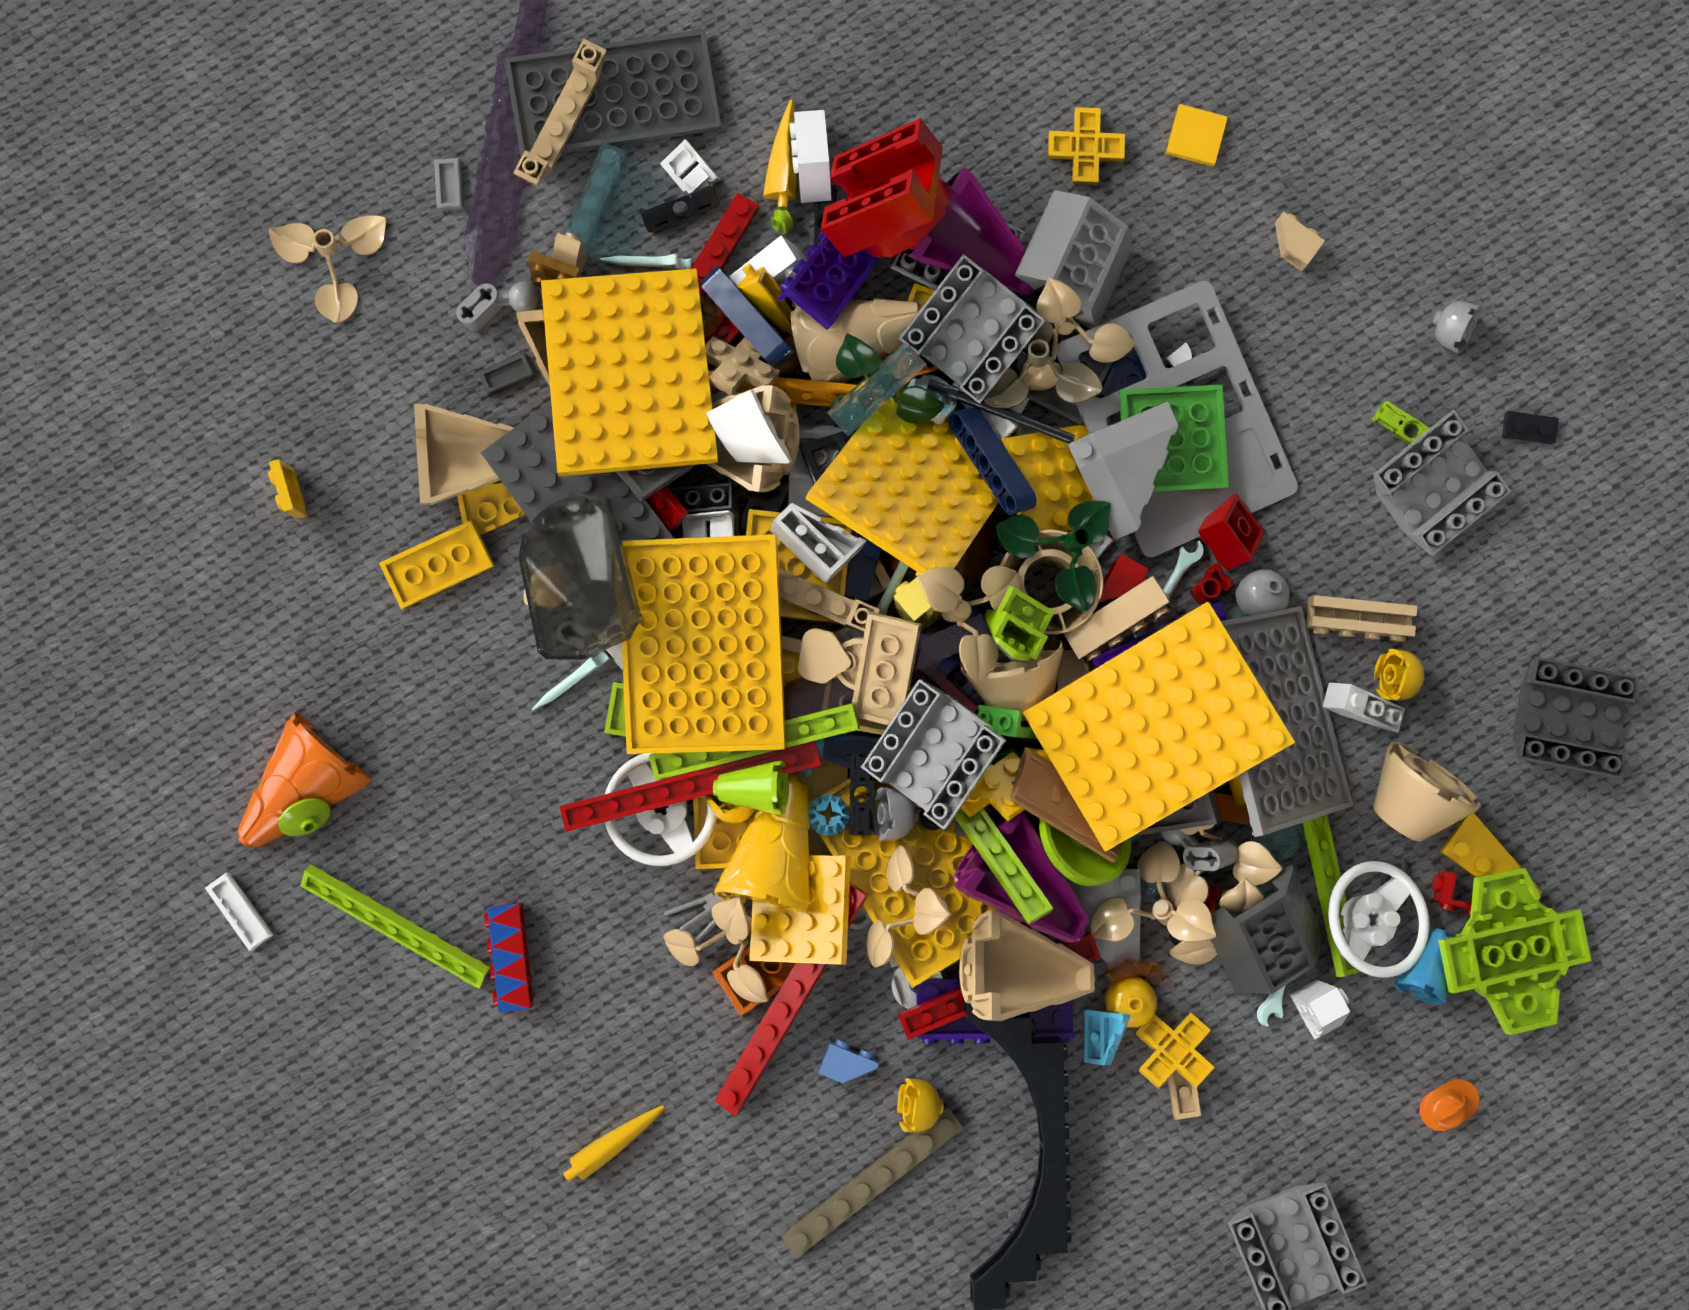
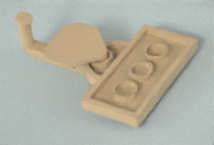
M870 612L867 615L864 637H855L841 644L833 632L813 628L804 634L802 640L781 635L782 649L800 653L798 670L804 679L824 684L837 676L846 687L853 689L852 703L858 718L889 725L909 695L922 624Z

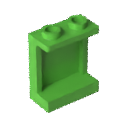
M978 705L976 715L992 725L1000 735L1038 739L1027 720L1021 721L1022 711Z

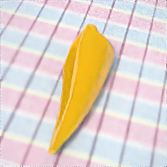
M793 100L789 101L774 140L763 198L778 200V209L787 210L788 201L796 200L798 174L794 173L792 157L795 156H792L791 140L794 139H791L790 123H794Z
M747 264L742 270L747 277L737 285V288L769 321L781 331H787L793 336L791 326L792 310L785 299L782 302L777 299L782 293L779 285L764 266L755 270L751 264Z
M662 1105L626 1122L580 1150L570 1158L572 1167L563 1173L568 1182L576 1176L585 1180L634 1141L665 1110V1107Z

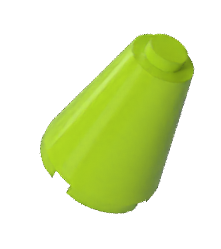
M775 761L720 774L718 780H714L713 793L715 796H718L721 802L783 815L786 810L781 809L782 804H788L789 797L788 774H783L782 767H786L784 761Z

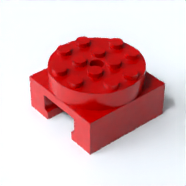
M921 118L834 157L830 179L835 185L839 184L847 193L848 199L845 198L824 208L820 230L844 257L864 249L872 256L891 258L907 249L916 248L939 220L945 216V209L949 200V188L939 174L943 147Z

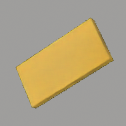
M474 520L463 523L379 563L401 609L495 567Z

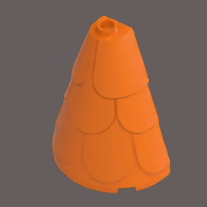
M294 712L285 724L273 755L269 757L258 788H254L237 833L240 835L238 840L248 848H251V846L256 848L262 847L285 835L281 832L278 821L281 814L292 804L304 799L319 798L326 801L331 808L332 805L365 788L372 781V778L354 762L344 760L313 732L316 729L298 712Z

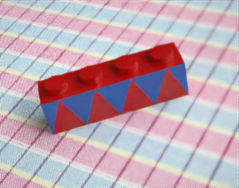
M523 902L487 907L488 912L484 914L486 928H490L487 949L488 953L493 956V964L490 965V976L492 980H495L496 991H493L494 1006H498L499 1013L531 1009L534 1006Z

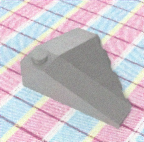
M1165 402L1068 444L1094 501L1110 503L1109 531L1114 541L1138 531L1143 521L1140 520L1141 513L1145 504L1149 505L1156 487L1153 485L1158 469H1163L1169 453L1166 448L1171 435H1176L1179 427L1169 402Z
M1125 868L1116 879L1093 887L1083 886L1066 878L1089 918V922L1085 927V934L1091 933L1092 918L1098 907L1109 899L1121 898L1126 902L1128 910L1131 908L1141 910L1140 869ZM1130 914L1135 920V927L1128 938L1117 942L1094 938L1101 958L1108 963L1106 966L1113 973L1140 972V915Z

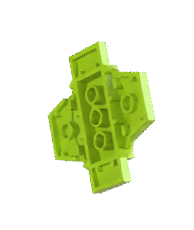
M1516 868L1474 877L1470 919L1465 924L1462 933L1456 934L1454 937L1438 940L1448 992L1458 993L1474 989L1488 1000L1503 1031L1508 1035L1557 1024L1560 990L1556 989L1557 981L1561 975H1566L1569 966L1592 961L1581 909L1556 913L1552 908L1542 905L1539 902L1541 896L1526 868Z

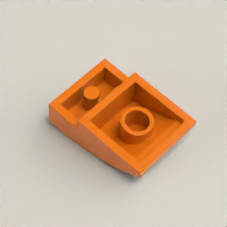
M749 946L744 949L739 966L748 965L760 974L769 998L781 989L795 963L750 961ZM735 955L711 971L737 1013L742 1016L759 1003L742 998L732 989L727 974L730 970H735L733 968V963L737 956Z

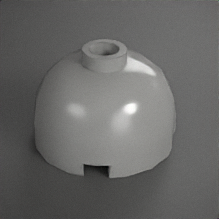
M1462 300L1447 305L1443 311L1438 310L1432 324L1436 325L1435 336L1440 345L1454 353H1461L1463 350L1459 346L1463 339L1468 343L1479 320V317L1475 316L1476 310L1481 311V306Z
M1259 569L1246 575L1240 581L1235 593L1240 610L1245 615L1249 614L1250 616L1283 610L1288 606L1290 599L1289 586L1286 580L1279 573L1269 569Z
M879 788L874 795V800H878L877 808H872L875 836H881L879 838L880 841L898 840L908 835L914 823L917 822L918 809L914 806V802L896 788Z

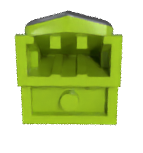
M1009 586L997 611L987 609L984 619L996 646L1011 660L1027 663L1031 658L1037 660L1048 638L1044 632L1055 611L1015 587Z

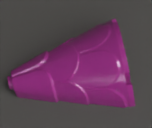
M966 168L959 170L946 183L949 185V200L945 209V216L939 220L916 248L905 250L906 254L917 262L949 272L964 254L1016 295H1030L1034 289L1015 276L1026 252L1019 238L1013 235L997 207H994L975 176Z
M1021 812L1010 821H1007L1003 816L999 817L995 821L996 827L1053 907L1051 913L1029 925L974 845L970 847L956 869L953 878L956 881L953 884L954 887L971 899L995 908L1002 914L1025 922L1032 929L1067 943L1079 941L1086 932L1085 927L1089 922V918L1067 879L1063 878L1050 861L1040 838L1027 816Z

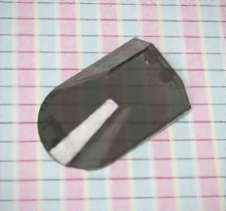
M584 496L569 497L551 504L532 521L534 523L527 536H523L520 545L519 562L538 653L545 659L583 660L629 640L638 626L642 614L619 528L612 513L601 502L590 500Z

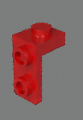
M1438 871V875H1435L1432 881V890H1434L1432 901L1441 903L1440 908L1456 911L1457 907L1465 908V914L1471 915L1472 904L1452 900L1457 874Z

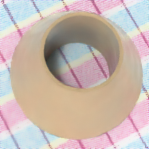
M1040 530L1036 540L1058 537L1067 534V532ZM1064 541L1035 545L1034 555L1025 559L1014 557L1007 552L1000 566L1017 572L1020 580V591L1027 595L1024 587V577L1027 569L1038 564H1049L1061 571L1070 569L1069 565L1075 553L1065 548ZM1089 546L1082 549L1083 554L1078 558L1075 568L1083 565L1092 571L1096 584L1093 603L1090 609L1084 612L1067 603L1060 607L1050 608L1055 612L1044 632L1045 635L1062 634L1079 627L1093 614L1099 603L1103 590V575L1099 561Z
M1047 635L1048 638L1037 660L1031 658L1027 663L1011 660L998 648V659L995 666L978 682H975L968 675L961 660L959 662L960 669L987 706L1022 711L1021 721H1026L1023 712L1050 697L1055 692L1064 650L1063 642L1061 639L1055 641V636Z
M1391 742L1386 751L1373 808L1378 816L1396 831L1414 841L1422 842L1473 814L1481 807L1480 802L1477 804L1474 802L1477 796L1444 767L1432 759L1428 762L1416 756L1419 752L1409 746L1398 742Z

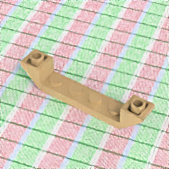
M583 38L572 59L574 69L531 151H524L513 172L514 175L538 186L552 172L597 86L607 53L606 49Z
M778 568L780 599L838 624L865 632L868 613H879L880 609L857 599L855 601Z

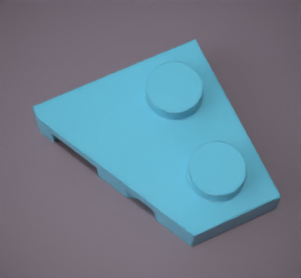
M1096 1009L1084 1010L1085 1063L1111 1065L1129 1022L1130 1014Z

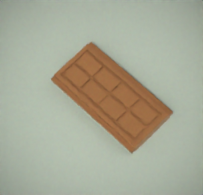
M1026 748L1021 755L1011 801L1112 863L1115 862L1117 856H1119L1121 843L1105 852L1053 763Z

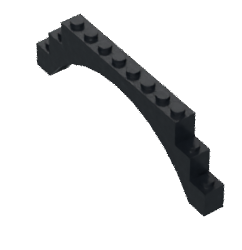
M963 997L966 1019L994 1039L1017 1065L1028 1085L1037 1115L1040 1140L1038 1169L1030 1199L1016 1227L991 1257L970 1274V1301L974 1310L1006 1309V1299L1010 1298L1008 1282L1037 1281V1271L1041 1270L1039 1255L1068 1253V1243L1072 1241L1071 1229L1067 1227V1217H1071L1070 1201H1067L1066 1192L1070 1191L1071 1188L1070 1177L1066 1175V1165H1070L1069 1149H1066L1065 1139H1069L1070 1135L1069 1125L1065 1123V1113L1069 1112L1068 1097L1064 1095V1087L1068 1086L1067 1070H1064V1060L1068 1059V1049L1059 1036L1032 1037L1036 1034L1035 1020L1031 1019L1027 1012L1003 1021L983 1020L972 1013V1005L966 1003Z

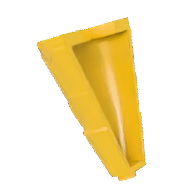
M788 774V804H782L781 808L786 810L785 814L776 815L756 810L753 815L754 820L742 836L738 848L715 887L714 894L724 900L741 896L743 903L748 899L771 903L789 911L807 913L809 904L808 786L798 782V777Z

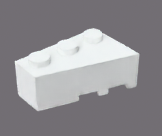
M824 110L794 112L795 123H790L791 139L796 138V140H791L792 156H797L792 157L794 173H799L801 203L831 201Z
M780 236L729 277L738 285L747 277L742 271L747 264H751L755 270L764 266L780 287L788 276L792 278L795 276L792 270L801 259L806 261L807 258L799 247L783 236Z
M793 503L773 520L770 531L773 534H777V538L825 584L862 549L867 541L843 531L844 529L839 526L835 527L821 520V517Z
M1315 980L1289 994L1314 1040L1342 1026L1350 1013L1346 1005L1349 1003V999L1341 988L1338 990L1337 987L1319 980Z

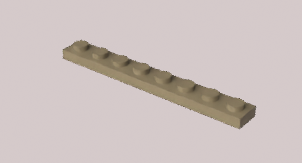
M947 1105L943 1108L942 1114H939V1118L933 1127L924 1132L911 1133L781 1234L782 1239L798 1258L964 1129L963 1125Z

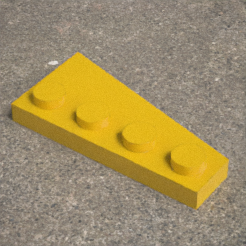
M502 482L457 496L462 522L466 523L474 520L481 535L526 515Z
M1474 813L1460 821L1440 850L1441 854L1474 877L1521 868ZM1534 883V885H1535V887H1536L1538 893L1541 895V894H1542V891H1541V890L1538 888V886Z

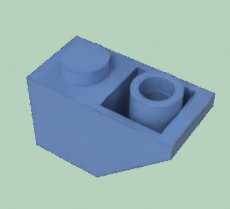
M837 1039L836 1042L830 1040L818 1074L845 1083L877 1069L879 1060L875 1059L876 1054L868 1050L861 1049L858 1052L850 1049L851 1044L846 1041Z

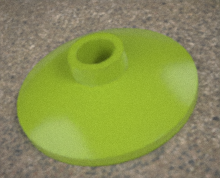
M319 798L304 799L289 806L281 814L278 825L281 832L285 835H307L318 830L327 822L331 809L325 800Z

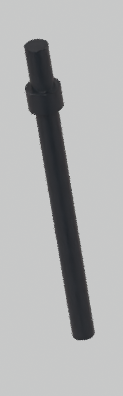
M932 379L928 383L927 389L946 396L945 399L952 402L960 401L1068 444L1074 441L1075 435L1007 408L992 407L984 401L979 404L968 394L960 391V388L950 384V386H947Z

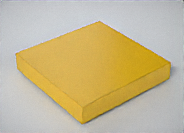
M1179 104L1165 154L1214 167L1228 117Z

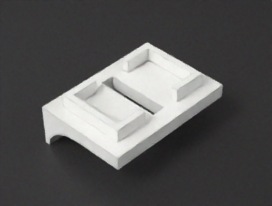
M686 139L660 163L682 191L687 190L688 193L709 186L708 182L714 184L721 180ZM697 161L699 164L682 180L681 176Z
M729 510L688 514L682 521L683 538L707 537V522L709 521L710 537L734 536V514Z

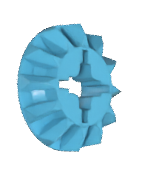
M832 794L820 795L810 804L808 810L809 823L815 832L824 836H833L846 828L849 822V808L841 797ZM828 805H831L832 813L840 816L831 817L829 825H826L825 816L819 813L826 812Z

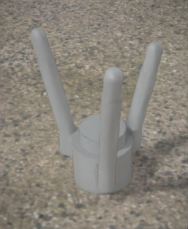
M711 892L703 898L665 911L664 916L676 914L707 902V904L703 905L705 911L680 927V931L683 932L708 915L712 919L713 906L724 899L713 895ZM714 919L696 937V942H700L717 925Z

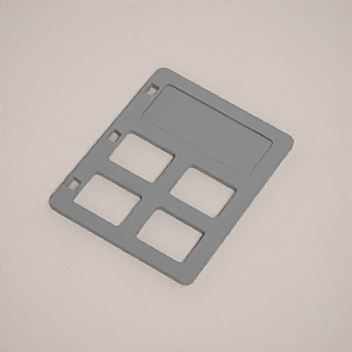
M1200 281L1085 331L1089 337L1094 339L1096 330L1101 326L1111 323L1118 324L1124 327L1135 340L1134 347L1146 372V378L1121 390L1177 387L1210 371L1223 367L1227 371L1242 406V410L1239 413L1225 419L1229 488L1153 493L1149 505L1145 504L1141 513L1140 520L1143 521L1139 530L1133 532V536L1143 556L1148 558L1155 557L1200 537L1198 530L1205 517L1233 494L1237 493L1249 511L1253 513L1289 497L1297 491L1298 484L1216 293L1209 282ZM1195 304L1201 311L1215 347L1181 364L1166 368L1150 335L1148 324ZM1214 308L1219 322L1214 325L1207 312ZM1081 334L1064 340L1057 345L1056 359L1061 369L1069 362L1080 363L1079 355L1090 349L1092 344L1088 343ZM1244 380L1251 395L1245 398L1239 386V383ZM1119 391L1101 399L1094 396L1084 402L1076 403L1089 434L1108 427L1107 417L1120 412ZM1275 453H1277L1283 467L1275 470L1270 458Z

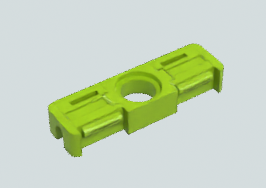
M1389 401L1382 403L1372 418L1373 422L1378 421L1377 423L1392 433L1395 432L1393 435L1408 445L1429 429L1428 426ZM1407 425L1416 427L1418 434L1415 438L1406 436L1405 428Z

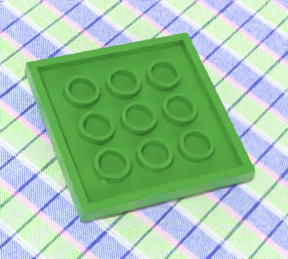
M1223 385L1126 389L1119 391L1121 421L1169 402L1179 424L1176 435H1171L1166 448L1169 453L1163 469H1158L1153 482V485L1156 487L1153 493L1229 488Z

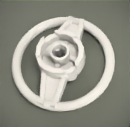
M654 753L638 755L622 765L610 780L605 794L616 792L627 775L633 787L654 782L653 770L646 764L650 763L649 755ZM688 801L669 805V808L666 809L668 812L666 815L662 813L657 814L655 809L636 814L639 823L646 830L653 834H660L674 851V854L662 856L646 854L632 847L620 834L615 820L605 822V826L614 844L631 859L646 865L668 866L685 861L696 854L710 838L717 817L712 812L707 801V817L704 827L699 836L693 841L685 820L688 815Z
M1368 861L1357 864L1339 878L1330 897L1328 915L1332 937L1341 952L1340 955L1359 971L1375 977H1394L1411 969L1420 959L1426 948L1430 927L1427 905L1415 882L1401 869L1380 861ZM1367 872H1382L1392 876L1393 878L1374 892L1352 897L1344 904L1341 916H1344L1343 923L1345 928L1341 930L1339 919L1340 902L1350 882L1357 876ZM1410 894L1415 903L1419 920L1418 937L1411 953L1400 963L1388 967H1378L1365 962L1364 959L1371 947L1383 946L1393 938L1397 925L1400 923V916L1396 911Z

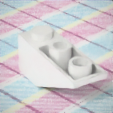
M1329 683L1322 706L1339 715L1395 733H1399L1405 708L1352 684Z

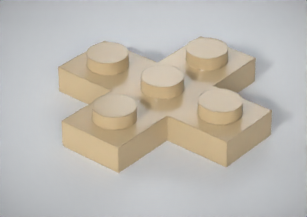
M714 336L705 345L707 362L718 367L710 375L709 384L729 395H732L743 381L759 387L762 385H773L779 377L780 370H775L771 365L761 361L763 357L746 337L736 347Z

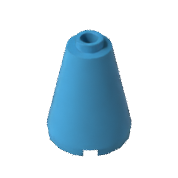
M1433 928L1432 931H1429L1427 945L1422 956L1411 969L1397 976L1394 983L1396 989L1406 995L1409 990L1416 995L1415 999L1436 1005H1442L1443 1002L1446 1004L1448 987L1438 940L1449 938L1448 932L1438 928Z

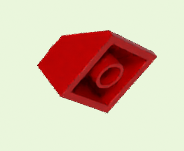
M1237 493L1233 494L1206 516L1198 530L1202 541L1209 546L1214 553L1215 559L1222 564L1226 571L1251 561L1265 533Z
M1123 554L1119 555L1113 561L1103 579V590L1098 605L1113 602L1149 579V577L1145 576L1149 569Z

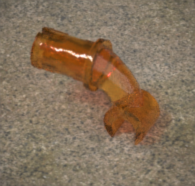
M1128 958L1121 965L1106 971V976L1112 986L1128 978H1137L1138 975L1145 976L1146 981L1151 986H1154L1151 979L1152 976L1160 977L1162 982L1164 980L1158 964H1149L1143 961L1129 960Z

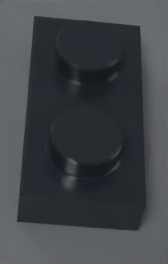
M1507 411L1504 416L1502 437L1554 444L1556 443L1559 418Z

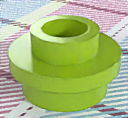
M786 209L775 210L774 217L771 218L772 225L777 232L779 231L782 235H785L789 230L793 229L791 215Z

